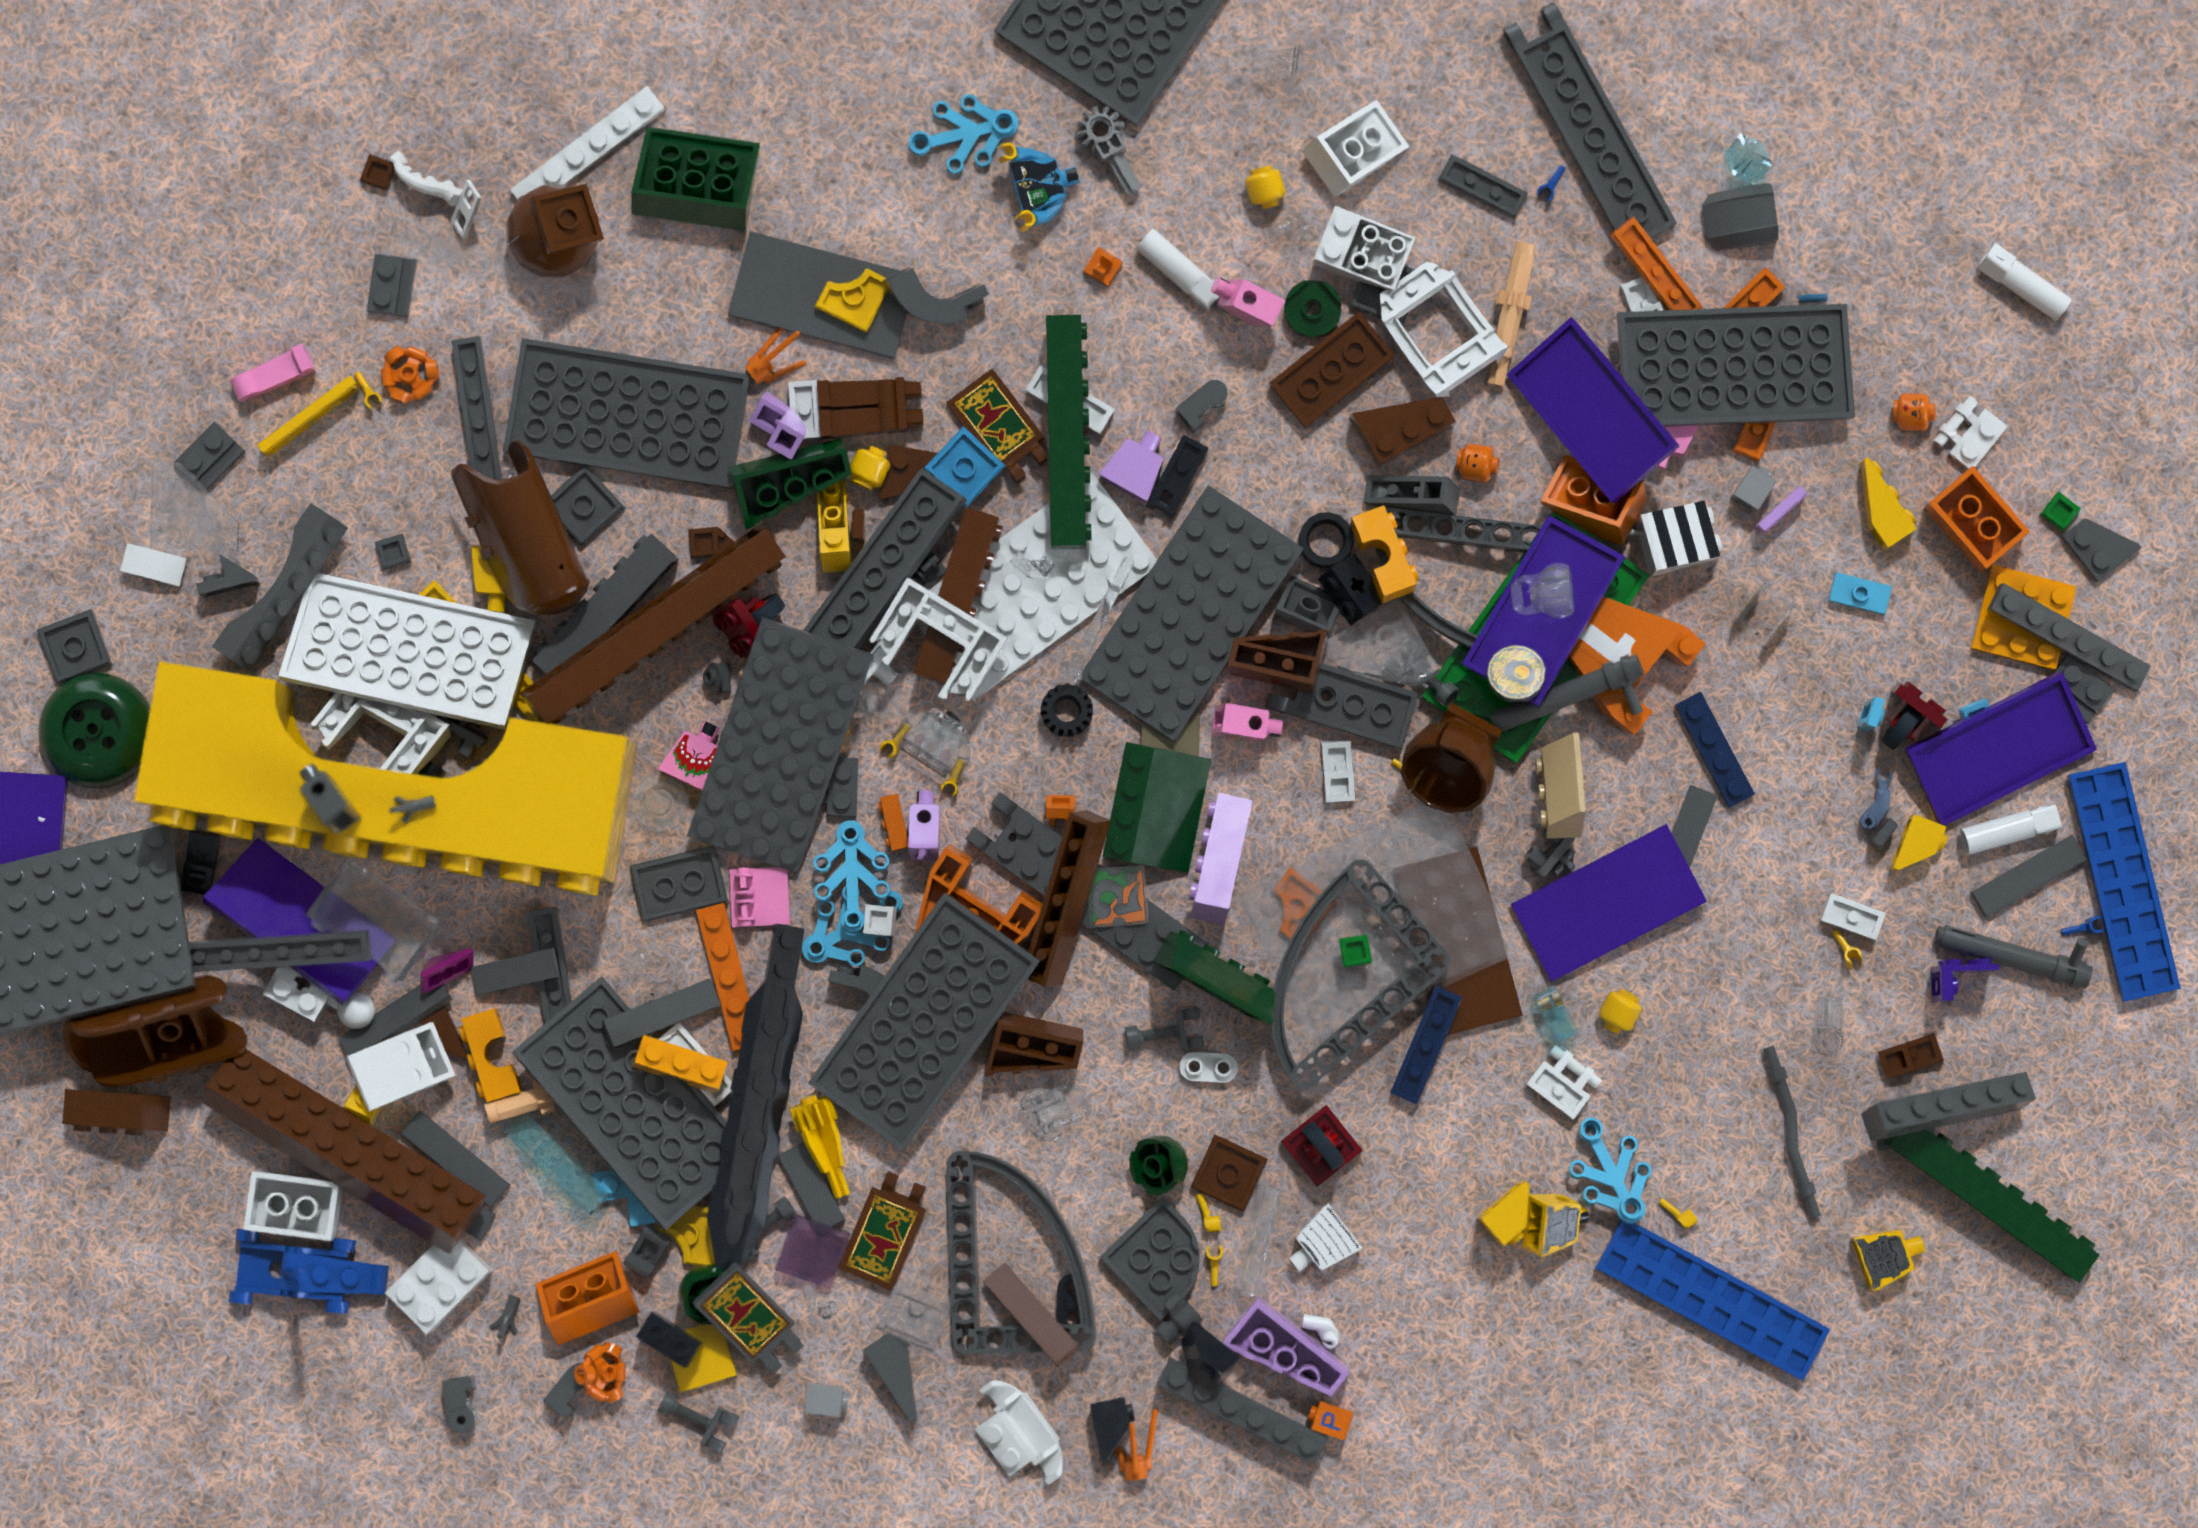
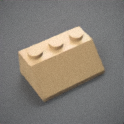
M1572 733L1542 747L1540 758L1535 759L1536 776H1541L1542 784H1538L1537 788L1538 802L1544 803V810H1540V827L1546 828L1547 839L1582 837L1586 806L1579 733Z

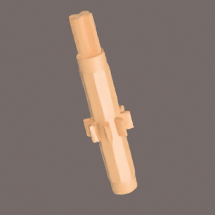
M1516 241L1505 290L1499 289L1495 304L1502 306L1496 335L1507 345L1508 349L1498 364L1495 361L1491 363L1488 384L1504 387L1509 361L1512 359L1522 311L1530 310L1532 296L1526 295L1536 249L1534 244Z
M533 1081V1089L485 1103L484 1106L489 1122L492 1124L539 1109L542 1116L555 1112L554 1105L556 1104L540 1085Z

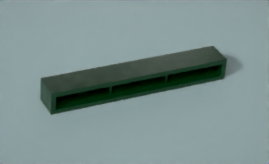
M1081 314L1046 315L1051 550L1086 549V541H1092L1091 524H1085V512H1091V495H1085V484L1090 483V466H1084V455H1090L1089 437H1084L1083 426H1089V409H1083V397H1088V380H1082V369H1088V351H1082L1081 340H1087V323H1081Z
M1924 1130L1890 1137L1885 1142L1891 1149L2074 1281L2080 1283L2100 1256L2099 1253L2093 1250L2096 1244L2083 1235L2079 1238L2070 1233L2072 1229L2070 1225L2060 1218H2057L2054 1222L2046 1216L2048 1210L2036 1201H2033L2032 1204L2022 1198L2025 1194L2011 1183L2008 1187L2000 1183L1999 1179L2001 1176L1989 1167L1982 1170L1975 1164L1978 1160L1964 1149L1961 1153L1953 1149L1951 1146L1954 1142L1939 1132L1935 1136L1930 1131Z

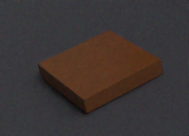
M1214 1134L1190 1187L1244 1212L1267 1162V1158Z

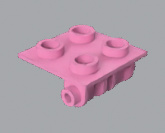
M781 867L729 869L732 928L773 926L776 923L790 925L787 869Z

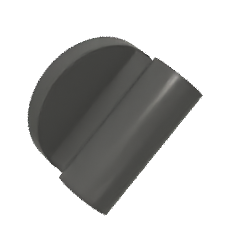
M711 663L708 665L703 673V682L710 692H731L730 663Z

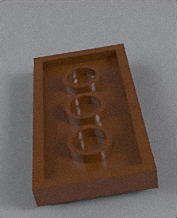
M1358 311L1269 382V385L1306 429L1395 358V354Z

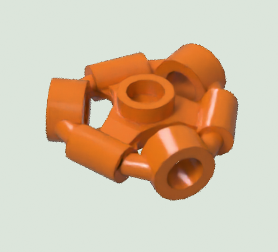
M396 346L385 354L384 368L381 369L383 387L387 388L391 399L407 405L408 402L415 399L420 401L433 390L431 387L440 377L437 361L427 356L428 352L413 346L409 348ZM406 355L408 361L397 370L391 367ZM422 363H425L428 379L426 381L422 380L419 375V366ZM398 382L406 383L412 387V392L410 394L396 388L395 385Z
M604 1342L602 1346L595 1345L584 1355L583 1363L578 1365L574 1371L576 1382L583 1385L585 1393L597 1402L605 1400L606 1403H612L624 1395L621 1387L622 1382L626 1381L625 1362H622L620 1356L622 1348L614 1343ZM603 1357L613 1360V1365L608 1364ZM615 1381V1383L606 1386L608 1382Z

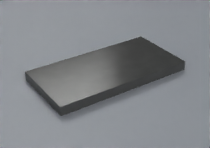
M751 231L727 313L728 316L793 333L799 331L800 335L892 359L896 357L907 313L893 301L889 293H887L867 334L816 309L815 305L827 281L837 284L849 283L859 278L866 268L885 278L900 270Z

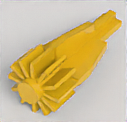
M816 1094L806 1096L800 1099L801 1104L795 1105L789 1110L796 1131H802L801 1134L805 1146L821 1174H827L835 1199L850 1194L841 1168L845 1166L840 1133L835 1120L838 1119V1115L833 1101L825 1095L817 1098Z

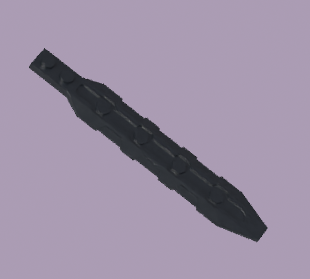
M777 923L774 924L764 981L746 1002L741 1027L743 1036L737 1068L733 1071L730 1088L732 1096L726 1126L723 1127L720 1142L722 1151L716 1183L712 1186L707 1213L714 1265L725 1271L735 1261L741 1267L743 1266L765 1226L770 1198L768 1190L774 1158L778 1154L780 1136L778 1134L784 1101L788 1099L791 1082L789 1074L794 1046L798 1042L803 1016L794 985L805 929Z

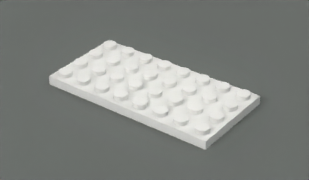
M1093 472L1090 473V483L1085 484V495H1091V512H1085V524H1091L1092 541H1086V549L1051 550L1050 503L1001 537L998 543L992 544L990 553L995 554L990 570H984L981 580L986 581L982 597L975 598L973 608L977 609L975 619L1009 639L971 698L973 701L1147 576L1156 563L1157 559ZM942 581L931 588L930 591L938 595ZM918 619L916 624L926 635L928 624ZM958 652L955 663L958 664L964 653Z
M317 573L304 592L278 676L281 681L506 730L536 628V621Z

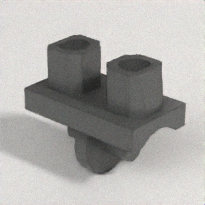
M440 715L436 717L450 726L451 737L445 744L449 743L454 733L461 736L463 739L457 751L466 757H472L479 747L485 745L489 738L468 726L471 724L479 728L480 724L459 721Z
M1545 828L1541 837L1551 844L1545 853L1533 845L1524 855V858L1533 867L1531 871L1537 876L1540 875L1544 878L1551 869L1556 875H1559L1564 867L1572 871L1575 865L1570 862V859L1576 852L1568 847L1575 838L1547 839Z

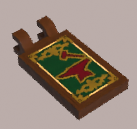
M993 368L946 402L961 424L1006 465L1005 468L1016 483H1019L1026 477V473L1017 462L1027 454L1031 453L1040 466L1049 460V455L1039 444L1044 439L1043 434Z
M887 1171L881 1189L872 1186L838 1268L892 1291L926 1211L925 1208L918 1206L926 1186L915 1182L909 1197L893 1191L899 1175Z

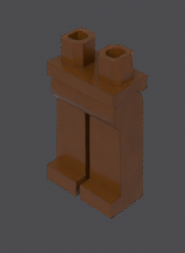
M904 377L869 381H817L818 405L820 408V436L822 440L899 431L900 433H907L909 428L924 425L923 409L907 410V400L922 399L921 382L905 381Z

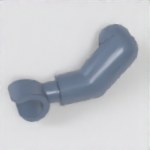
M1881 767L1875 773V778L1878 781V789L1875 790V801L1860 817V825L1865 830H1874L1890 809L1888 783L1892 780L1893 773L1890 771L1889 779L1882 781L1878 776Z

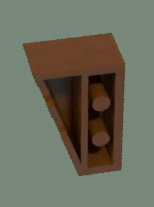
M1442 396L1352 413L1350 417L1378 468L1450 429L1456 422Z
M1327 629L1309 633L1292 632L1287 635L1271 636L1270 634L1234 638L1228 662L1229 674L1314 693L1327 642Z
M1003 1012L994 1024L985 1060V1076H994V1073L1004 1072L1018 1074L1021 1071L1038 1069L1040 1071L1077 1068L1084 1042L1083 1029Z
M65 1089L62 1124L73 1125V1131L91 1132V1126L99 1127V1133L117 1134V1128L125 1129V1135L143 1136V1130L168 1131L171 1096Z

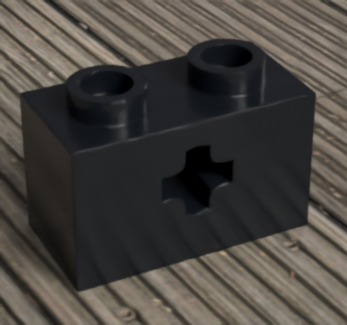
M1355 553L1331 567L1318 578L1324 591L1331 597L1350 626L1373 613L1384 604L1380 600L1371 575Z
M656 1311L650 1313L636 1335V1338L684 1368L690 1366L704 1343Z

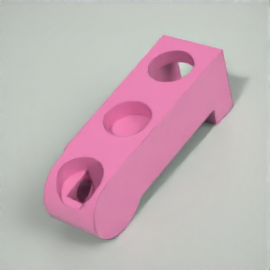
M301 343L291 348V351L231 379L230 383L238 401L244 402L256 396H261L316 372L306 347Z

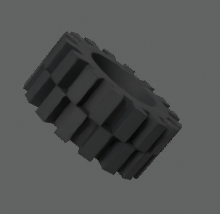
M1059 684L1055 688L1050 689L1042 700L1041 717L1043 723L1049 731L1058 736L1073 737L1074 735H1079L1089 726L1092 720L1093 706L1091 698H1089L1085 690L1083 691L1077 685ZM1065 699L1074 701L1078 706V715L1074 720L1068 722L1060 720L1055 712L1057 704Z

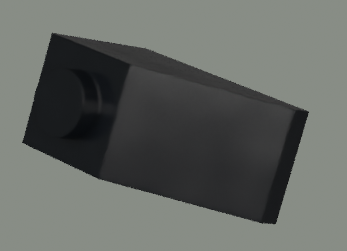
M1195 1321L1191 1323L1181 1341L1188 1374L1211 1393L1231 1374L1240 1358L1238 1354Z
M1124 1397L1090 1404L1102 1466L1110 1463L1129 1434L1130 1422L1135 1421L1132 1404L1126 1405Z

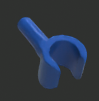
M1559 165L1547 184H1543L1538 188L1537 196L1543 188H1548L1551 191V196L1546 202L1553 199L1556 183L1566 169L1564 166Z
M2090 917L2085 923L2061 929L2062 936L2079 932H2087L2089 934L2101 933L2105 928L2095 930L2092 923L2094 920L2102 919V917Z

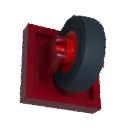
M772 594L763 599H759L758 596L751 597L744 603L741 598L735 599L726 606L720 608L718 605L709 612L713 616L712 621L714 625L729 640L728 645L733 653L739 655L740 658L749 656L761 618L773 620L785 608V604L778 594Z
M1898 681L1891 691L1901 699L1886 717V720L1890 722V727L1883 736L1882 742L1894 750L1905 738H1910L1914 741L1930 721L1939 728H1942L1948 720L1943 716L1946 710L1931 698L1927 703L1922 700L1920 696L1923 692L1907 681L1903 685Z
M1327 1105L1281 1140V1143L1316 1187L1363 1151Z

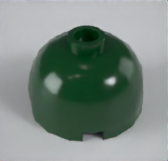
M1157 1135L1143 1139L1136 1144L1135 1151L1130 1154L1129 1169L1133 1180L1137 1185L1141 1184L1147 1189L1144 1192L1158 1196L1179 1187L1185 1180L1189 1169L1185 1149L1179 1142L1168 1136Z
M713 1264L699 1265L692 1268L684 1275L679 1285L678 1298L682 1310L689 1318L701 1325H710L712 1323L694 1306L693 1301L725 1272V1270Z

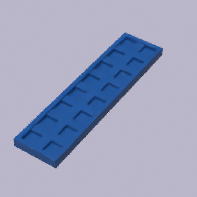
M2126 762L2067 775L2121 1001L2125 1002L2181 989Z
M1620 1219L1595 1266L1599 1271L1802 1381L1830 1331V1328L1636 1223L1629 1224Z

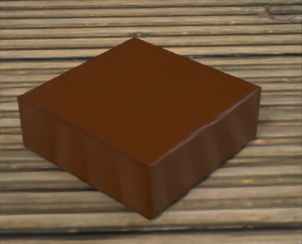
M369 154L359 181L388 192L395 173L393 162Z
M854 509L852 511V539L854 541L865 540L864 509Z

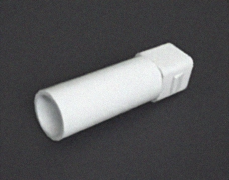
M1154 228L1136 247L1137 251L1187 295L1192 297L1194 303L1202 306L1206 311H1209L1212 308V304L1220 298V296L1211 292V287L1215 280H1211Z
M1994 243L1977 266V269L1997 283L2000 282L2055 322L2072 301L2069 296L2016 260L2014 255L1997 243Z
M2056 805L2038 806L2032 811L2026 810L1961 828L1960 836L1967 855L2033 838L2038 834L2043 833V835L2062 828Z

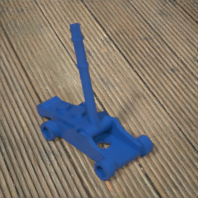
M236 1229L235 1240L240 1241V1255L235 1290H230L228 1302L252 1304L253 1293L326 1300L325 1312L348 1314L349 1302L344 1301L345 1293L386 1295L389 1266L350 1261L349 1253L355 1252L356 1240L334 1238L332 1249L261 1243L259 1242L260 1232ZM275 1261L282 1262L280 1278H275L270 1273V1267Z

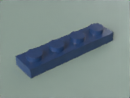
M1699 692L1675 704L1674 706L1727 807L1730 808L1755 795L1703 694Z
M1438 985L1435 986L1391 1089V1094L1418 1104L1463 996Z

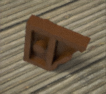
M889 444L886 459L890 462V469L881 486L879 500L884 501L901 495L920 468L924 469L937 452Z

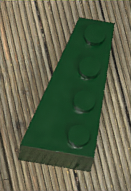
M841 438L797 449L792 460L782 454H777L729 467L741 520L746 530L754 527L757 522L778 514V511L793 503L795 505L805 500L804 498L816 491L819 492L852 475L847 450Z

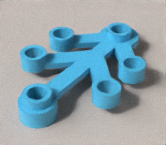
M967 94L961 99V108L967 113L975 112L987 120V122L976 124L951 109L948 103L938 101L933 106L934 116L940 120H948L958 126L959 129L930 136L924 131L914 132L909 138V148L913 154L924 156L933 147L963 140L955 155L947 161V170L951 174L957 175L963 171L964 161L978 138L991 133L984 148L978 150L974 157L977 166L981 168L988 167L992 162V154L1001 139L1013 136L1018 129V118L1012 111L1001 109L995 112L978 102L974 95ZM972 99L975 105L972 108H966L964 106L965 100ZM938 106H945L947 112L944 115H939L936 109ZM1003 119L1008 120L1010 123L1006 129H1002L998 125ZM918 140H923L926 146L924 149H917L915 143ZM980 154L988 155L989 159L986 163L978 161ZM952 161L960 162L961 166L958 170L950 168Z
M850 820L843 822L837 828V841L824 854L817 855L814 858V869L818 873H826L831 868V862L845 850V862L825 883L816 885L814 895L818 901H828L832 896V892L846 878L847 911L842 915L841 921L846 932L856 934L864 928L865 923L864 915L859 911L858 878L873 891L875 898L884 900L890 895L889 884L885 881H879L857 861V850L872 861V866L877 871H884L888 868L889 857L883 852L876 851L865 841V831L862 825ZM848 830L855 831L856 836L853 839L846 838L845 833ZM882 857L886 860V863L883 866H877L875 860ZM824 859L828 862V865L825 868H819L817 862ZM884 886L887 888V892L880 895L876 892V888ZM826 888L829 893L827 896L821 897L818 895V890ZM855 915L859 918V921L856 924H850L847 921L849 916Z
M846 886L842 890L844 900L837 929L826 935L829 916L834 914L835 905L831 900L818 903L817 910L819 916L815 932L808 936L802 944V953L810 962L820 963L830 957L847 961L855 967L861 966L865 962L863 951L860 949L847 951L833 946L842 939L872 946L881 952L886 951L890 946L888 936L863 934V932L851 934L844 930L841 919L844 912L847 911ZM890 891V895L887 898L894 897L897 904L895 907H897V914L903 907V899L897 892ZM887 898L880 900V903L877 905L886 906ZM823 903H830L832 906L831 911L827 914L821 911ZM851 915L847 920L850 924H856L859 918L856 917L851 920ZM879 937H884L887 940V945L884 948L876 946V940ZM814 943H820L822 946V950L818 954H814L811 951V946ZM855 952L862 955V960L859 963L851 961V955Z
M1593 1117L1586 1118L1580 1124L1578 1134L1583 1141L1590 1143L1604 1171L1587 1166L1581 1160H1575L1569 1165L1568 1173L1573 1179L1584 1177L1612 1187L1617 1197L1600 1193L1597 1187L1588 1186L1581 1195L1582 1201L1585 1204L1594 1205L1597 1203L1616 1210L1618 1217L1623 1222L1629 1224L1637 1223L1645 1214L1646 1208L1641 1195L1646 1179L1652 1173V1168L1647 1162L1643 1161L1634 1166L1633 1176L1635 1179L1629 1193L1624 1179L1632 1154L1638 1148L1637 1139L1633 1136H1625L1620 1141L1619 1149L1621 1152L1615 1166L1601 1139L1603 1133L1602 1123ZM1586 1127L1594 1129L1595 1133L1593 1136H1588L1585 1133ZM1624 1141H1631L1633 1143V1149H1626L1624 1147ZM1574 1165H1579L1582 1168L1581 1174L1574 1173ZM1638 1167H1644L1647 1170V1175L1641 1176L1637 1171ZM1586 1192H1594L1596 1195V1199L1589 1200L1586 1196ZM1632 1205L1635 1208V1213H1627L1625 1206Z

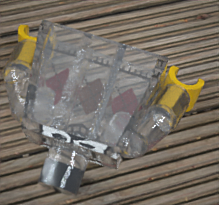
M951 705L946 713L937 708H932L928 713L921 711L908 716L892 733V739L881 743L880 751H883L886 745L891 744L893 752L888 758L897 756L900 749L940 776L946 778L949 775L950 778L941 785V792L944 786L950 783L955 787V791L951 796L953 797L958 792L957 781L962 779L970 762V742L965 737L968 729L960 723L965 716V712L959 706Z

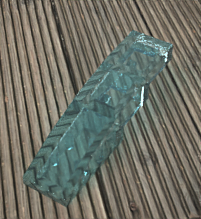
M529 1113L520 1115L504 1131L589 1215H592L611 1195Z

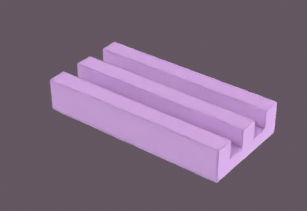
M1800 485L1754 528L1760 534L1766 533L1807 495L1805 489Z

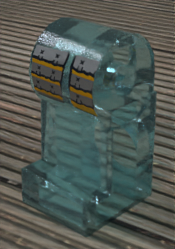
M1554 985L1533 995L1535 1004L1554 1045L1580 1033Z

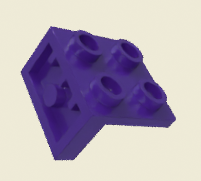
M1962 959L1938 961L1939 966L1931 967L1932 1002L1954 1000V995L1958 994L1957 977H1953V973L1991 972L1999 970V964H1991V959L1967 960L1968 965H1962Z

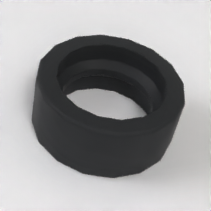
M1331 512L1318 513L1310 517L1302 526L1298 538L1299 545L1305 549L1302 553L1303 558L1312 566L1321 569L1331 568L1347 558L1351 553L1354 543L1353 531L1349 523L1340 515ZM1320 524L1334 525L1343 536L1341 550L1332 557L1324 558L1316 555L1309 545L1311 531Z

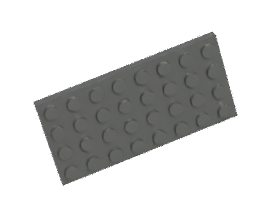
M1847 304L1619 312L1617 314L1621 375L1664 427L1851 420L1855 418Z
M522 338L503 452L509 454L508 446L513 441L519 440L531 451L534 458L732 489L733 483L729 467L735 466L737 461L751 376L750 374Z
M1208 485L1091 657L1079 678L1175 742L1227 666L1234 638L1246 637L1305 549Z
M762 617L688 829L687 837L798 873L872 662L873 654Z
M945 892L808 1084L904 1151L1040 960Z
M601 976L511 1053L665 1231L712 1191V1186L716 1183L722 1151L720 1148L722 1131L727 1121L698 1088L689 1086L686 1081L668 1075L658 1076L633 1068V1061L641 1038L612 1048L602 1021L630 1010V1008ZM652 1034L646 1035L655 1038Z

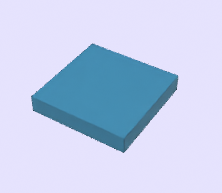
M963 426L924 467V470L964 496L967 501L963 506L966 508L997 477L1006 465Z

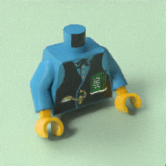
M1009 142L998 146L997 149H1003L1006 152V156L998 158V161L1004 163L1012 160V162H1009V168L1022 211L1015 217V220L1022 219L1025 222L1019 228L1020 231L1025 232L1031 226L1050 222L1063 208V202L1066 201L1064 187L1080 183L1076 167L1059 171L1056 158H1050L1047 153L1031 148L1015 147Z

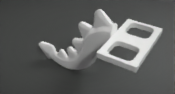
M400 151L395 152L389 160L393 162L396 174L404 183L424 194L443 198L450 206L457 205L451 222L462 239H466L482 199L471 180H466L463 189H458L454 187L453 182L450 180L438 182L432 176L422 179L421 173H410L412 168L404 165L408 163L404 155ZM473 193L474 201L471 207L468 202L470 201V197ZM461 212L466 219L463 229L458 223Z

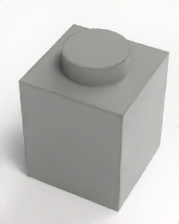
M1752 465L1730 498L1751 512L1756 513L1777 481L1772 478L1773 474L1768 469L1762 466L1756 468Z
M809 1382L804 1413L840 1417L841 1411H847L849 1393H843L844 1386Z

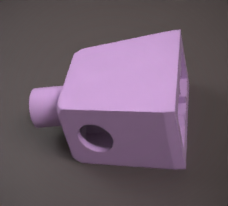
M1148 430L1140 443L1128 438L1100 471L1099 478L1147 504L1163 463V457L1155 453L1162 438Z
M917 791L916 804L910 805L908 849L910 861H937L940 845L939 805H934L933 791ZM922 820L929 821L927 823H921Z

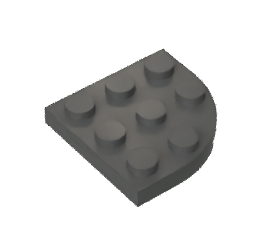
M1164 1196L1100 1256L1160 1321L1168 1314L1164 1302L1176 1291L1184 1298L1191 1290L1198 1274L1200 1260L1198 1242L1192 1228Z

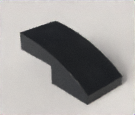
M200 830L189 832L187 859L183 865L181 891L205 895L212 888L221 835Z

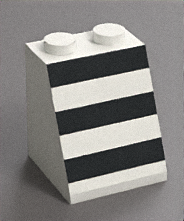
M1705 500L1645 513L1637 518L1635 521L1636 529L1644 530L1646 535L1638 537L1650 577L1717 560L1720 557L1719 552L1723 551L1721 539L1718 534L1714 535L1711 525L1715 523L1711 507H1706Z

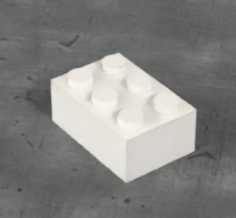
M252 1171L243 1230L334 1241V1238L337 1237L343 1189L329 1180Z
M462 1239L450 1254L432 1245L385 1293L425 1334H430L493 1270Z

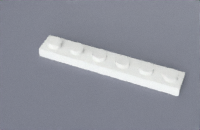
M648 86L644 87L511 188L510 191L518 200L519 197L542 185L569 184L665 111L664 106Z

